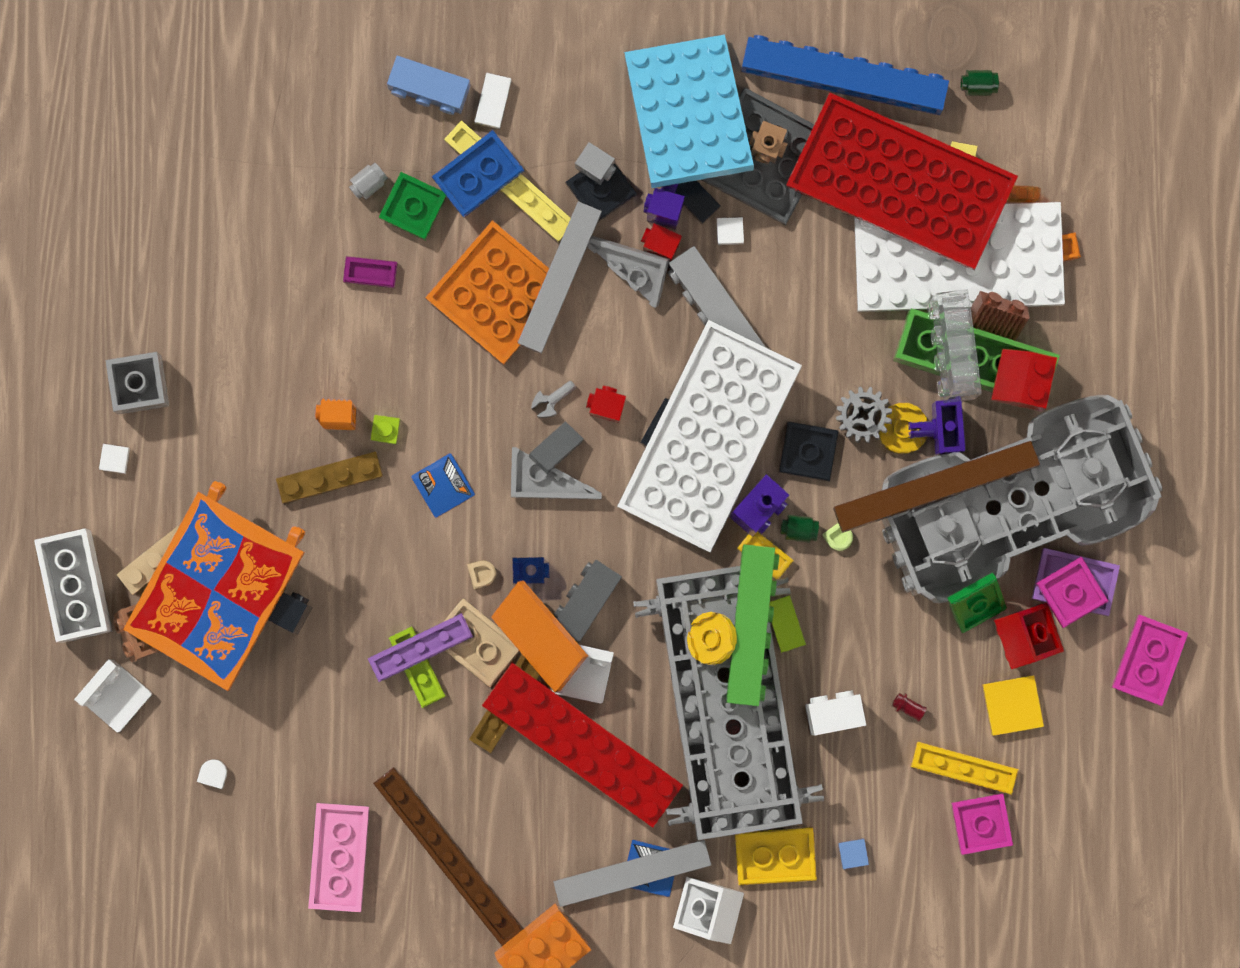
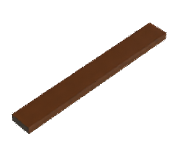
M1028 441L834 506L833 510L841 532L844 533L1040 466V462L1032 442Z
M395 767L373 783L501 946L523 930Z

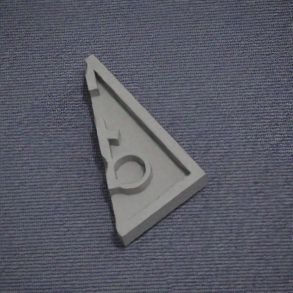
M592 236L587 247L594 254L598 253L608 263L607 266L621 279L626 280L633 290H638L647 298L652 307L656 308L659 306L670 259Z
M512 447L511 498L602 499L601 492L556 468H553L546 474L529 458V454L516 447Z

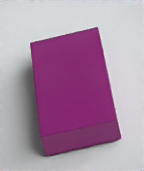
M346 256L343 282L395 288L398 263Z

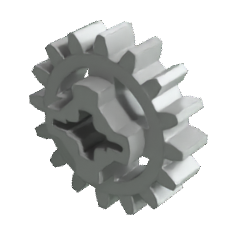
M859 387L857 394L850 390L849 399L841 398L844 406H837L836 408L837 411L842 413V415L836 417L838 422H843L839 427L840 430H848L846 434L848 439L855 435L856 443H859L861 438H865L866 442L870 443L871 436L879 440L878 433L880 431L883 433L888 432L884 425L892 423V420L886 417L892 413V409L885 408L889 404L888 399L881 401L882 392L879 391L876 395H873L872 387H869L867 392H863L862 387ZM861 399H870L874 402L867 404L863 403ZM852 404L854 407L853 414L847 419V412ZM861 410H864L865 412L870 411V413L868 414V420H864L863 418L858 419L860 417L859 412ZM881 412V420L876 426L874 423L875 417ZM861 426L867 428L868 431L861 432L854 428Z

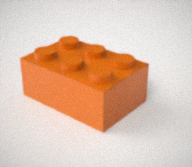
M555 903L494 954L503 968H570L590 952L591 948Z

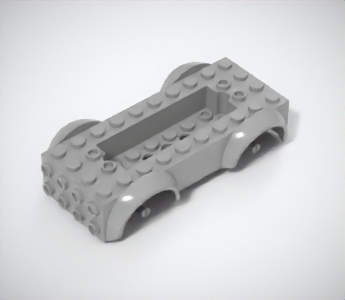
M1095 395L1077 399L1045 411L1029 422L1027 438L980 456L983 457L1031 441L1040 462L1039 467L883 519L882 522L885 528L882 530V534L886 543L892 544L894 553L891 554L896 568L901 567L905 577L901 578L906 592L911 591L912 596L921 594L933 603L948 602L947 597L992 572L997 580L1000 579L1008 571L1010 557L1065 535L1082 546L1100 543L1136 527L1149 518L1156 510L1159 498L1162 497L1160 492L1163 490L1159 479L1153 477L1150 469L1152 461L1148 453H1144L1141 448V434L1137 428L1134 429L1130 421L1132 413L1127 404L1124 405L1122 400L1118 401L1109 395ZM952 452L918 461L889 475L884 480L881 491L971 460L960 452ZM1038 481H1045L1049 485L1047 495L1039 496L1035 493L1034 486ZM1016 490L1023 492L1025 495V501L1022 505H1016L1011 500V494ZM990 500H996L1001 505V510L997 515H990L986 511V504Z

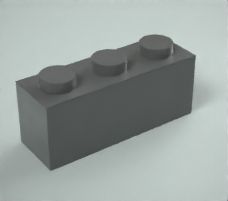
M595 560L593 564L587 563L580 574L584 577L579 586L574 583L566 595L570 600L565 607L560 605L554 613L555 618L579 643L622 578L621 575L598 560Z

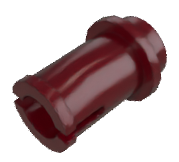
M898 693L892 703V707L895 708L896 712L901 711L917 722H920L927 710V707L908 698L906 693Z

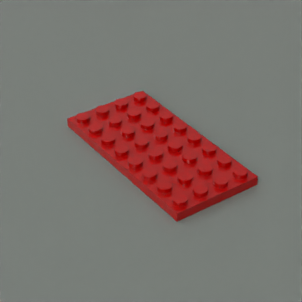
M829 92L786 187L975 271L1018 175Z

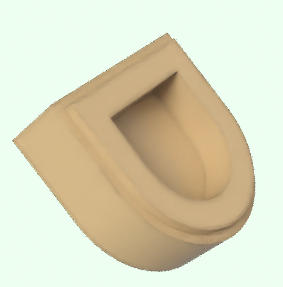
M478 561L467 564L474 590L489 586L494 582L496 569L490 562Z

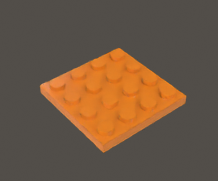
M492 220L425 298L501 364L505 365L521 346L518 344L519 338L549 268Z

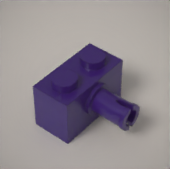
M678 184L662 186L661 189L654 188L653 194H647L643 213L647 214L648 222L676 230L685 197L675 194Z
M961 399L935 401L932 404L933 419L931 421L908 423V430L919 429L909 432L910 439L919 437H932L934 439L935 455L965 452Z
M766 474L729 517L752 537L756 532L762 534L770 526L771 522L768 519L772 514L775 513L778 516L788 504L785 500L789 494Z

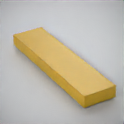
M921 742L916 743L910 766L1011 795L1019 770Z

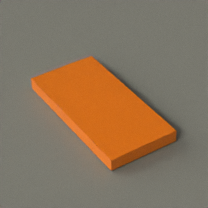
M524 580L517 582L491 616L494 622L555 693L562 690L588 657L586 652Z

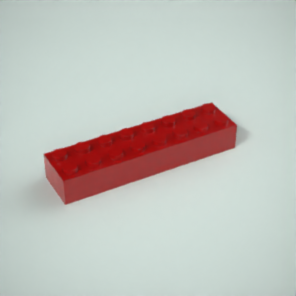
M514 663L509 665L482 703V706L652 828L683 786L682 783Z

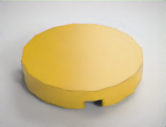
M897 403L888 407L892 409V413L886 417L890 418L892 423L884 425L888 431L887 433L882 431L878 433L881 443L889 451L897 454H909L918 450L926 442L927 437L910 439L909 432L919 429L908 430V423L927 422L925 414L918 406L910 403Z
M715 612L703 613L695 618L691 624L693 626L687 635L688 649L692 657L708 665L721 664L730 658L735 650L737 641L736 629L732 621L724 614Z

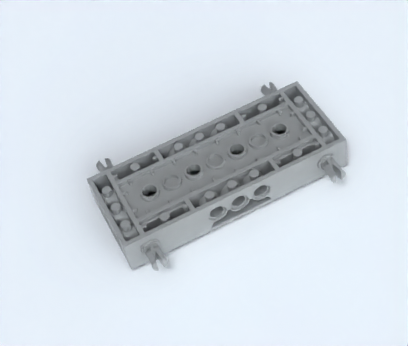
M740 566L656 579L658 592L656 599L633 601L634 607H647L645 610L636 612V618L659 614V617H662L691 799L689 806L666 809L667 815H680V817L668 820V825L692 822V824H695L698 840L803 824L800 811L801 804L824 801V796H811V793L823 790L822 784L805 788L796 786L770 622L767 623V633H771L770 649L765 648L764 659H768L767 675H762L761 685L766 686L764 701H759V706L726 703L728 682H721L717 677V673L722 667L730 669L731 656L721 664L708 665L693 658L688 649V631L690 632L693 626L691 625L692 622L699 615L707 612L724 614L734 625ZM788 577L776 579L775 595L791 594L790 588H777L779 585L788 583ZM731 719L739 721L741 725L740 732L736 735H731L726 731V723ZM741 771L746 772L749 776V783L744 787H738L734 782L735 775Z

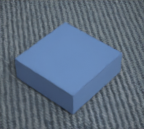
M864 839L838 843L842 869L869 865Z

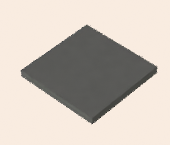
M744 87L739 96L748 141L750 142L754 131L759 132L763 121L787 129L783 142L788 143L782 158L777 156L775 163L769 162V164L755 160V156L752 155L754 170L701 179V181L786 226L803 195L786 187V184L814 124Z

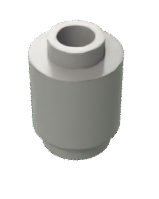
M373 163L371 166L367 165L350 179L352 185L349 189L358 199L363 197L367 200L385 185L384 181L388 177L376 163Z

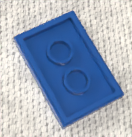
M492 130L434 174L432 179L461 216L465 218L525 171Z

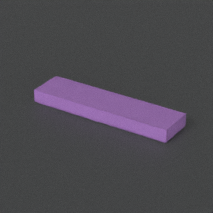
M461 613L368 658V661L378 682H381L472 638L473 635Z

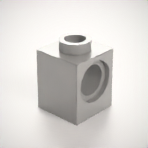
M588 142L575 162V169L601 185L604 179L609 181L616 170L614 167L615 158Z

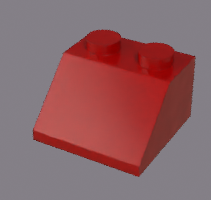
M1002 349L991 400L1042 412L1047 408L1057 357L1030 351Z
M1047 602L994 620L997 633L1005 651V657L1011 669L1064 652Z

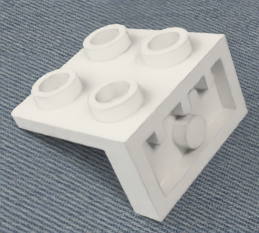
M580 645L588 657L562 690L556 692V694L603 703L614 652Z
M108 659L74 700L81 706H87L113 730L121 732L152 696V692L115 660Z

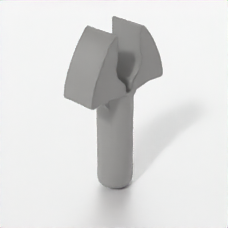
M568 381L549 396L543 395L539 391L532 402L531 409H534L539 403L548 402L547 409L537 415V417L547 418L557 415L554 410L555 404L576 389L575 384L572 381Z

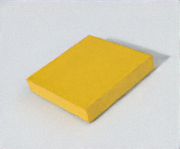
M1034 675L982 684L992 736L1044 727Z

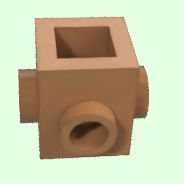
M763 121L759 132L754 131L749 142V146L753 147L751 155L755 156L754 159L761 163L769 164V162L775 163L777 156L782 158L788 144L783 142L787 129Z

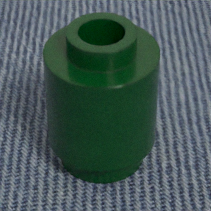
M966 70L965 75H961V91H965L966 96H991L992 93H998V73H992V70Z
M788 514L787 519H782L780 534L785 535V540L805 543L817 541L819 521L813 520V517Z

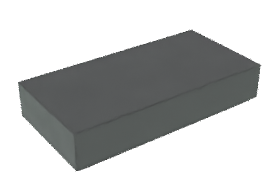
M565 421L530 452L529 458L548 474L583 442L584 438Z

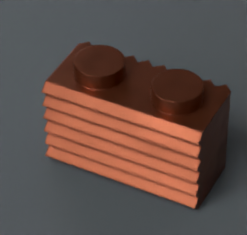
M979 291V295H977L967 313L969 327L1014 341L1018 339L1029 320L1028 307L1023 302L1004 299L996 292L986 293Z

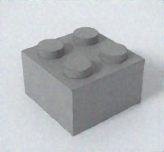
M158 352L105 360L113 412L119 415L169 406L162 356Z

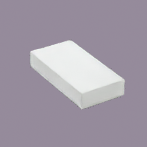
M486 73L475 124L500 129L512 81L511 78Z

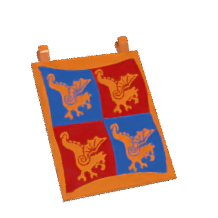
M214 481L209 488L207 496L201 492L197 493L123 630L229 691L305 553L297 548L305 535V531L300 527L293 526L287 540L284 541L218 503L227 487L221 482Z

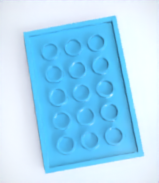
M725 35L624 52L651 188L754 170Z

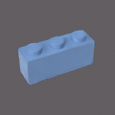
M396 56L387 82L388 89L391 90L392 95L403 99L406 96L415 98L416 103L426 107H430V104L439 106L440 111L450 115H454L455 112L461 114L471 87L469 79L400 56Z

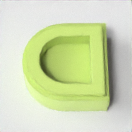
M838 523L822 534L827 544L836 551L847 549L853 541L852 531L842 533Z

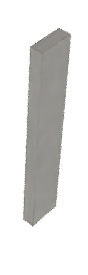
M579 201L577 202L519 338V345L542 354L602 211Z
M705 840L556 880L553 883L559 905L562 907L711 866V861Z

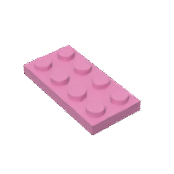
M316 803L308 909L362 912L369 820L368 806Z

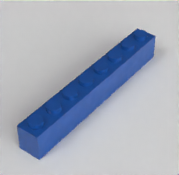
M754 35V38L748 37L741 68L743 73L939 116L943 111L949 80H945L939 74L930 73L926 76L918 74L919 71L912 68L899 70L894 69V66L889 63L871 64L868 63V59L862 57H854V59L844 58V55L839 52L821 53L815 47L804 46V48L794 47L793 43L782 40L779 43H775L761 35Z

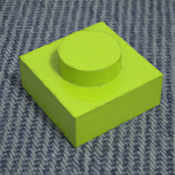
M374 415L371 441L397 445L401 419Z

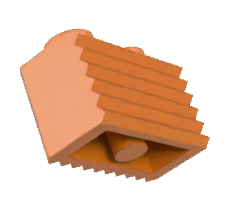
M323 398L321 405H316L315 417L324 429L355 430L357 407L350 399L348 401L345 399L343 401L340 399L337 401L333 399L331 401L330 399L325 400Z

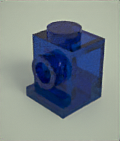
M544 557L512 558L514 585L518 581L523 580L526 584H545V578H550L549 563H544ZM532 565L536 568L534 575L526 573L528 566Z

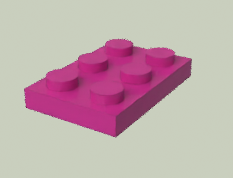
M1137 615L1111 688L1162 706L1188 633L1148 617Z

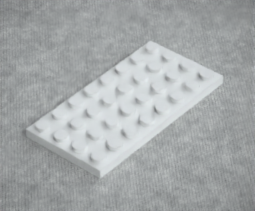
M1061 202L1005 204L975 271L854 217L858 312L908 311L911 308L916 310L970 309L977 295H979V291L986 293L996 292L1004 299L1010 301L1019 300L1027 307L1064 306Z
M708 320L617 507L711 552L802 365Z

